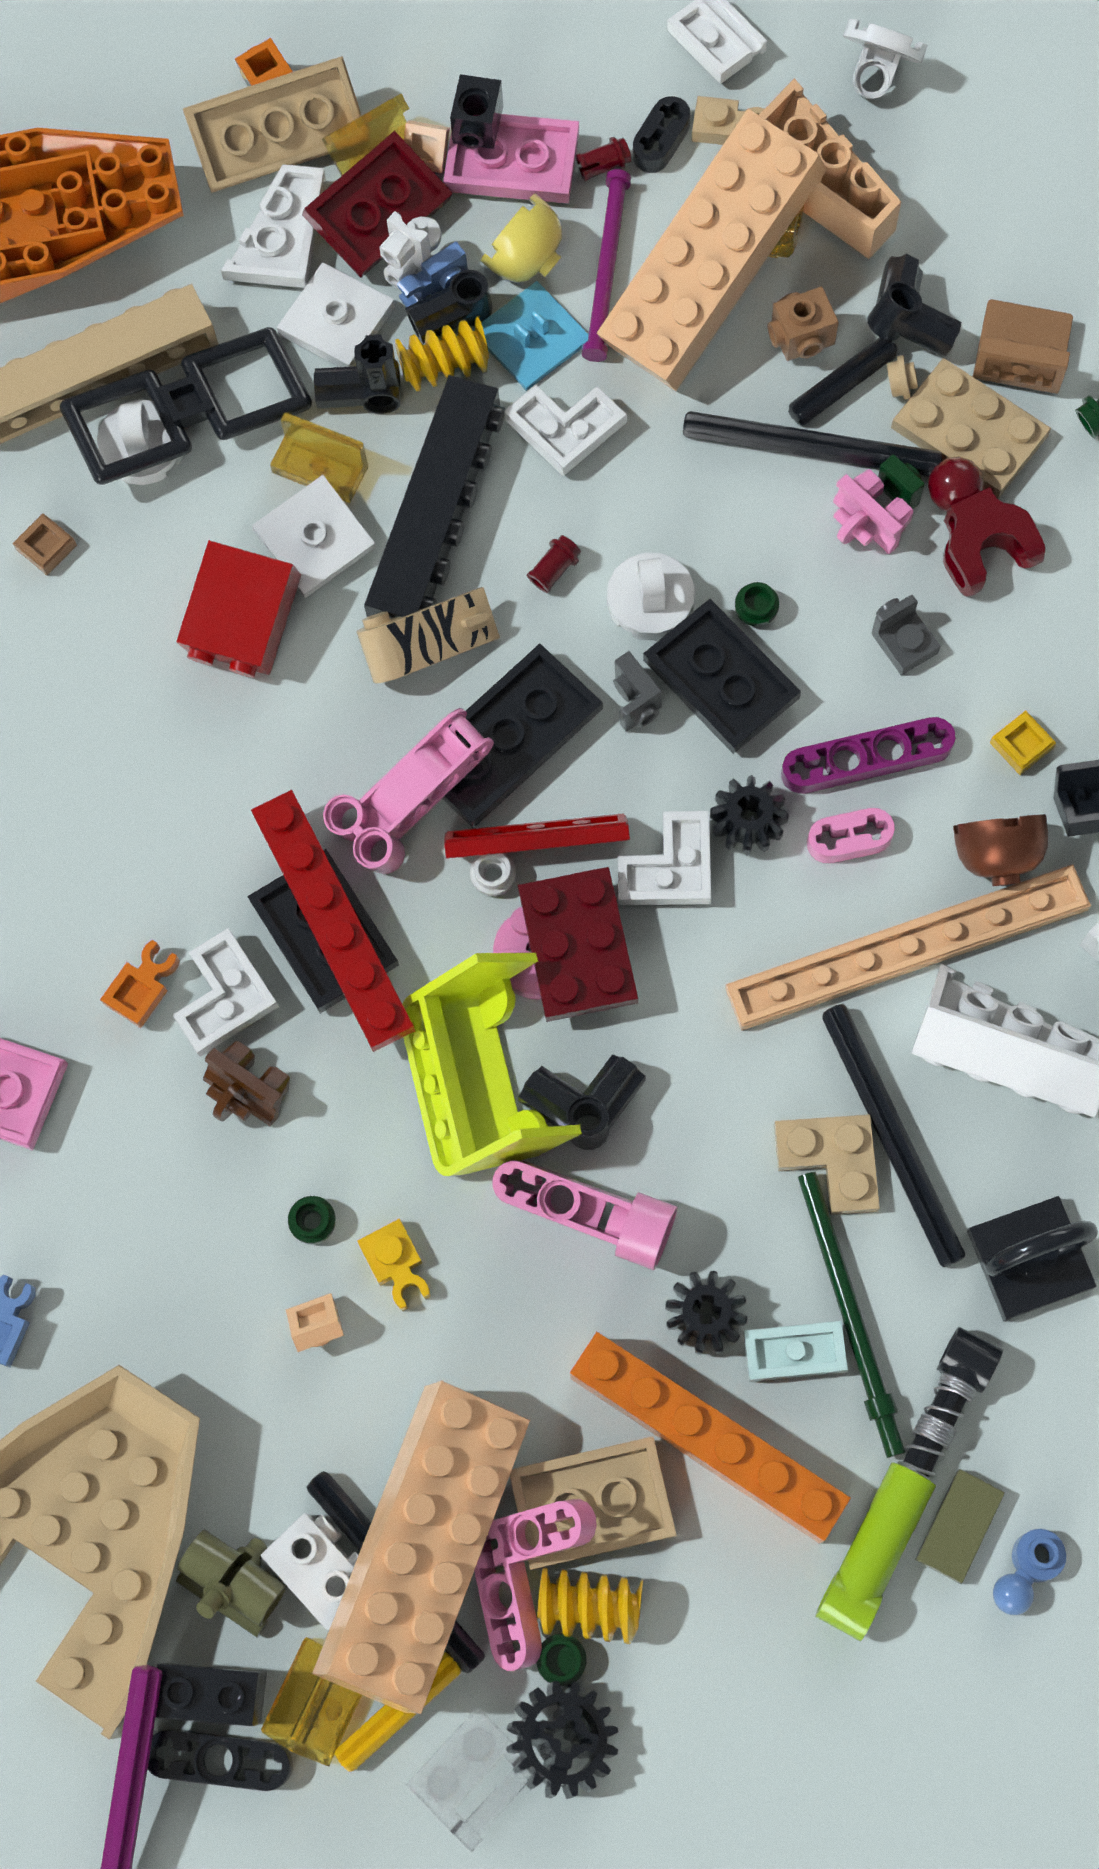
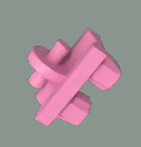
M870 469L854 479L847 474L844 475L836 484L839 491L833 500V503L840 508L833 517L842 525L837 534V539L841 543L847 544L856 538L864 546H867L874 540L890 554L899 546L901 534L912 520L913 508L902 498L898 497L885 508L877 503L875 499L883 493L884 484Z

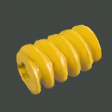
M479 317L475 319L474 331L465 320L460 321L457 336L449 325L443 326L441 340L438 339L434 331H426L425 345L421 343L415 334L410 335L407 350L399 339H395L397 356L406 382L409 381L416 392L421 391L422 377H426L433 387H437L438 373L443 372L445 377L448 378L449 375H455V368L458 367L466 378L471 377L472 363H476L482 373H487L489 352Z
M543 1567L537 1618L541 1621L544 1634L550 1635L557 1621H560L563 1635L570 1637L577 1623H580L585 1639L590 1640L597 1626H601L604 1641L610 1642L617 1628H621L624 1643L630 1645L639 1628L643 1579L635 1593H631L627 1577H621L615 1591L611 1590L608 1577L604 1574L601 1575L596 1587L591 1588L587 1572H582L576 1585L571 1586L567 1570H562L554 1584L550 1582L548 1569Z

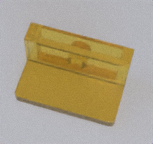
M402 93L322 138L341 176L394 130L404 140L405 123L407 121L403 113L410 108Z
M284 413L281 424L285 436L270 463L272 473L304 486H308L321 475H324L340 498L345 502L351 503L368 469L364 444L346 435L289 413Z
M306 1637L302 1641L261 1731L291 1752L329 1767L335 1755V1750L339 1747L362 1695L312 1674L323 1645Z

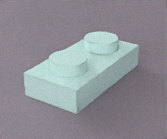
M842 1321L744 1330L743 1332L749 1382L848 1371Z

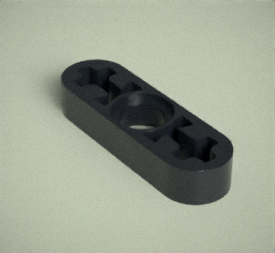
M165 1730L153 1735L148 1770L154 1776L162 1779L271 1791L281 1787L288 1781L293 1770V1760L288 1749L277 1742L181 1730ZM168 1739L174 1740L173 1748L175 1750L190 1752L193 1751L192 1740L199 1741L200 1744L194 1755L195 1773L187 1771L191 1761L185 1760L171 1762L169 1769L164 1768V1759L156 1757L157 1748L166 1746ZM216 1744L224 1745L232 1754V1766L222 1776L213 1775L205 1766V1755L209 1748ZM241 1747L250 1748L246 1759L252 1760L264 1759L267 1751L274 1752V1761L282 1763L281 1772L272 1774L270 1781L263 1780V1771L247 1768L244 1769L246 1780L238 1779L237 1776L243 1764Z

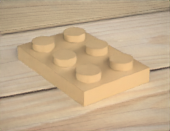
M945 358L939 362L893 419L891 429L920 448L940 451L942 453V461L958 456L972 460L982 471L984 490L990 487L997 499L1000 498L1043 444L1051 430L1049 426Z
M653 1436L514 1468L510 1473L518 1513L558 1501L581 1499L592 1507L596 1516L597 1527L595 1535L590 1542L582 1546L528 1560L530 1570L677 1536ZM573 1517L561 1522H555L557 1532L575 1527ZM529 1520L525 1528V1537L530 1546L535 1548L539 1541V1531L535 1523Z

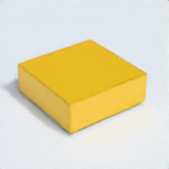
M1026 710L996 733L990 740V744L1019 775L1023 774L1053 750L1056 745L1051 736Z

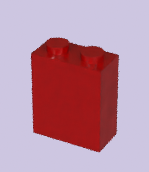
M208 540L176 642L188 652L187 658L195 662L212 666L215 659L229 663V670L242 676L254 678L256 672L270 675L299 585L301 573L291 563Z

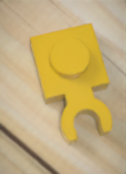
M400 1218L357 1240L379 1285L381 1286L393 1280L392 1296L399 1309L402 1311L408 1309L403 1299V1292L410 1286L418 1287L425 1300L430 1297V1290L425 1280L411 1272V1269L421 1265L422 1261Z

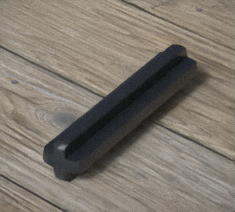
M880 337L791 402L788 410L791 418L798 425L808 423L894 359L898 350L896 344L893 341Z

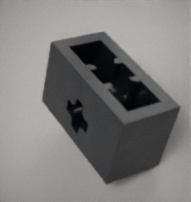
M173 1663L157 1664V1668L162 1671L163 1675L156 1718L242 1726L261 1725L267 1672Z

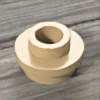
M904 355L897 356V361L887 363L892 397L903 396L904 400L911 398L910 390L918 388V381L914 362L906 363Z

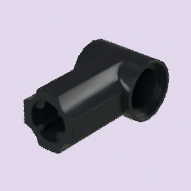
M464 270L454 276L449 287L406 307L405 310L416 336L424 344L426 331L432 330L438 337L442 335V328L446 325H449L453 330L459 327L460 321L465 320L469 326H475L476 317H479L480 321L483 322L491 316L493 306L486 277L476 270ZM469 296H479L474 300H464Z

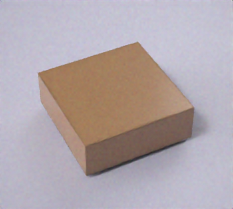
M44 513L12 543L21 555L45 575H48L77 546L74 538Z

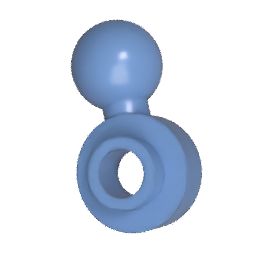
M1034 1529L1016 1540L1012 1549V1561L1016 1572L1000 1577L993 1588V1599L997 1607L1009 1615H1020L1026 1612L1031 1607L1034 1599L1032 1584L1034 1582L1048 1581L1061 1573L1066 1563V1550L1057 1535L1049 1530ZM1037 1545L1043 1546L1048 1551L1049 1559L1047 1563H1041L1036 1559L1034 1550Z

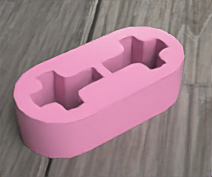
M867 808L825 817L816 821L811 826L807 839V849L815 860L822 863H836L877 854L884 851L890 845L895 831L894 821L886 811L879 808ZM867 822H873L875 828L884 829L880 833L879 840H873L872 836L867 833L856 836L855 834L865 831ZM829 831L831 838L847 837L837 840L833 850H828L825 843H817L821 840L822 832Z

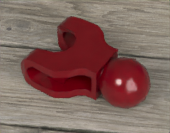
M959 456L943 460L934 467L929 476L928 489L931 500L940 510L947 512L943 521L949 531V540L943 553V564L962 595L972 596L980 592L986 582L987 572L980 554L983 549L996 547L1006 550L1017 565L1022 568H1031L1044 561L1045 544L1028 511L1015 504L1004 503L997 499L990 487L984 490L982 471L972 460Z

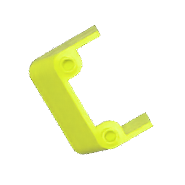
M476 953L407 996L402 1003L415 1029V1032L403 1038L433 1164L436 1170L443 1176L465 1175L501 1166L509 1161H521L537 1157L582 1134L580 1125L548 1127L545 1119L538 1111L522 1110L518 1112L497 1026L510 1018L515 1007L516 998L510 978L538 962L536 953Z

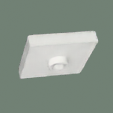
M322 262L277 326L278 334L338 367L356 366L355 345L360 344L364 340L365 335L378 334L395 309V301L391 297Z
M321 475L252 525L254 532L275 559L293 564L301 573L297 589L304 598H307L376 548L375 542L324 475Z

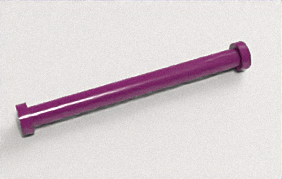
M620 169L611 170L606 176V186L609 188L588 342L583 344L581 353L584 359L592 362L604 361L607 359L608 347L597 335V331L609 315L625 192L630 188L632 179L628 172Z

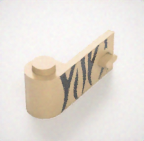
M479 587L404 617L390 618L388 612L374 614L362 620L364 627L356 631L373 683L375 684L403 677L500 638L484 587Z

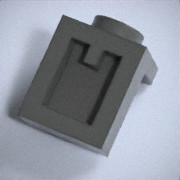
M913 595L901 601L898 598H894L882 605L876 612L877 616L875 617L871 633L901 676L937 655L941 647L915 612L918 601Z
M628 651L614 661L615 679L613 680L619 694L625 701L630 702L619 711L620 725L625 732L634 726L642 728L648 725L658 716L659 709L662 708L661 690L632 653Z

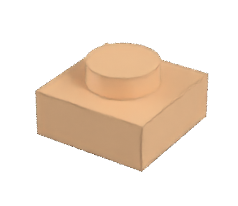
M411 120L406 122L404 141L433 172L443 173L445 171L450 127Z
M331 1293L286 1309L291 1337L297 1352L311 1347L323 1346L333 1339L344 1336L338 1309Z

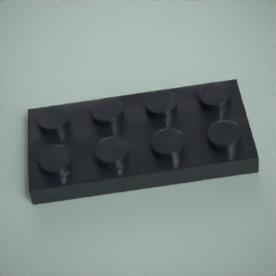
M539 643L466 710V719L484 738H491L494 745L485 758L442 799L474 829L603 709V702ZM456 731V734L470 748L471 745L468 743V741L458 731Z

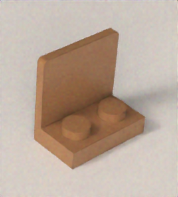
M990 299L986 306L972 377L979 380L1058 394L1069 362L1070 352H1067L1073 315Z

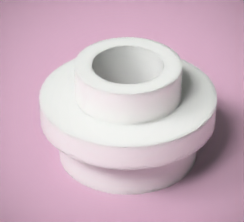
M505 853L478 855L471 865L470 877L473 886L480 893L488 896H498L506 893L513 886L516 879V868L512 859ZM495 868L500 870L502 875L498 880L490 881L486 879L485 873L489 869Z

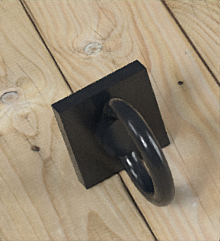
M1059 1196L972 1226L967 1230L1003 1321L1097 1287L1081 1247L1095 1240L1098 1234L1097 1227L1090 1221L1071 1224Z

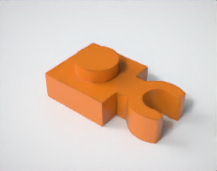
M154 940L148 942L143 948L141 954L142 964L137 969L126 962L100 998V1001L105 1006L139 1028H142L168 991L164 985L159 983V980L162 977L173 974L180 962L177 955L171 953L164 963H154V956L160 950V946Z

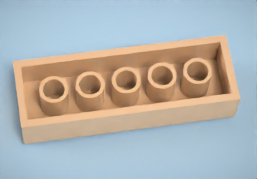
M748 108L597 331V335L609 347L676 392L827 171L820 154Z
M442 1380L424 1387L312 1674L399 1711L415 1714L422 1713L530 1420Z

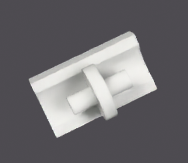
M395 211L387 219L389 237L381 244L379 249L380 255L389 263L383 271L384 278L397 289H399L397 283L401 279L422 271L421 263L431 258V252L438 248L441 243V229L434 219L417 217L406 225L401 215Z

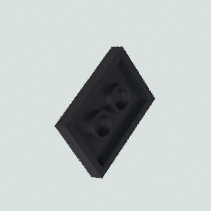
M711 598L643 653V661L732 754L737 752L792 706L801 696V691Z
M327 849L323 850L385 972L388 973L399 966L397 958ZM280 876L247 896L319 1013L321 1014L344 1000L345 996L284 876Z

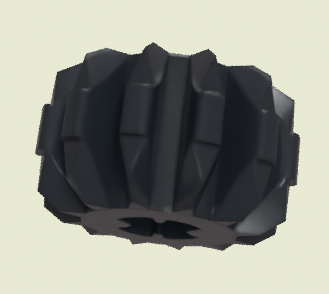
M753 775L747 778L745 787H742L733 778L729 782V792L719 790L715 795V801L718 805L710 809V818L717 822L713 828L714 835L716 837L728 835L725 842V847L728 850L734 848L738 842L743 844L742 851L746 856L751 853L752 844L756 843L760 850L766 852L770 847L769 839L781 840L784 831L780 825L786 824L789 813L781 809L785 804L784 795H771L773 789L771 781L764 783L761 788L755 787L756 779ZM748 810L756 812V820L754 816H751L750 821L742 819V811L745 815H747Z
M710 1271L707 1285H702L697 1272L690 1273L689 1281L692 1290L690 1291L684 1284L677 1282L673 1286V1291L683 1301L672 1299L667 1300L665 1304L666 1310L681 1314L667 1321L668 1330L684 1327L685 1330L679 1335L677 1343L680 1346H684L692 1336L697 1338L695 1353L699 1355L703 1354L705 1340H711L712 1348L716 1354L723 1352L721 1334L730 1342L736 1343L740 1335L729 1324L743 1326L746 1325L748 1317L743 1313L732 1311L746 1304L745 1296L738 1295L728 1298L736 1283L729 1279L721 1289L716 1287L718 1279L716 1271ZM702 1302L713 1303L712 1311L720 1314V1318L716 1320L712 1317L710 1324H703L700 1322V1314L693 1312V1308L696 1305L701 1309Z

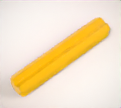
M446 1652L442 1656L424 1707L458 1677L462 1671ZM384 1705L335 1750L334 1754L337 1760L347 1771H355L416 1714L405 1713Z

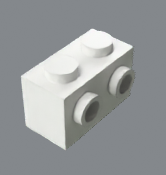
M304 1513L260 1556L320 1624L329 1631L359 1554L355 1551L348 1557L337 1545L336 1541L342 1535L324 1515L321 1514L315 1520L310 1514Z

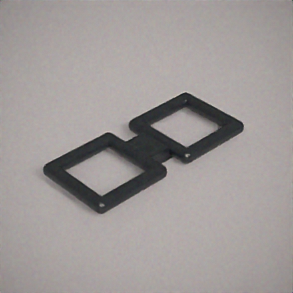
M266 327L187 355L181 361V367L186 378L166 385H162L155 371L145 370L64 399L60 403V411L93 480L99 485H105L189 454L192 450V443L184 428L209 420L216 436L220 440H228L309 410L312 406V399L276 330L272 327ZM265 347L291 398L227 420L202 369ZM146 389L171 441L106 465L81 412Z

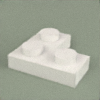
M534 385L504 411V420L564 476L627 423V414L598 386L567 412H564L537 385Z
M709 811L663 812V855L618 856V905L711 904Z
M229 928L189 952L212 990L176 1012L173 1016L196 1053L201 1057L279 1006Z

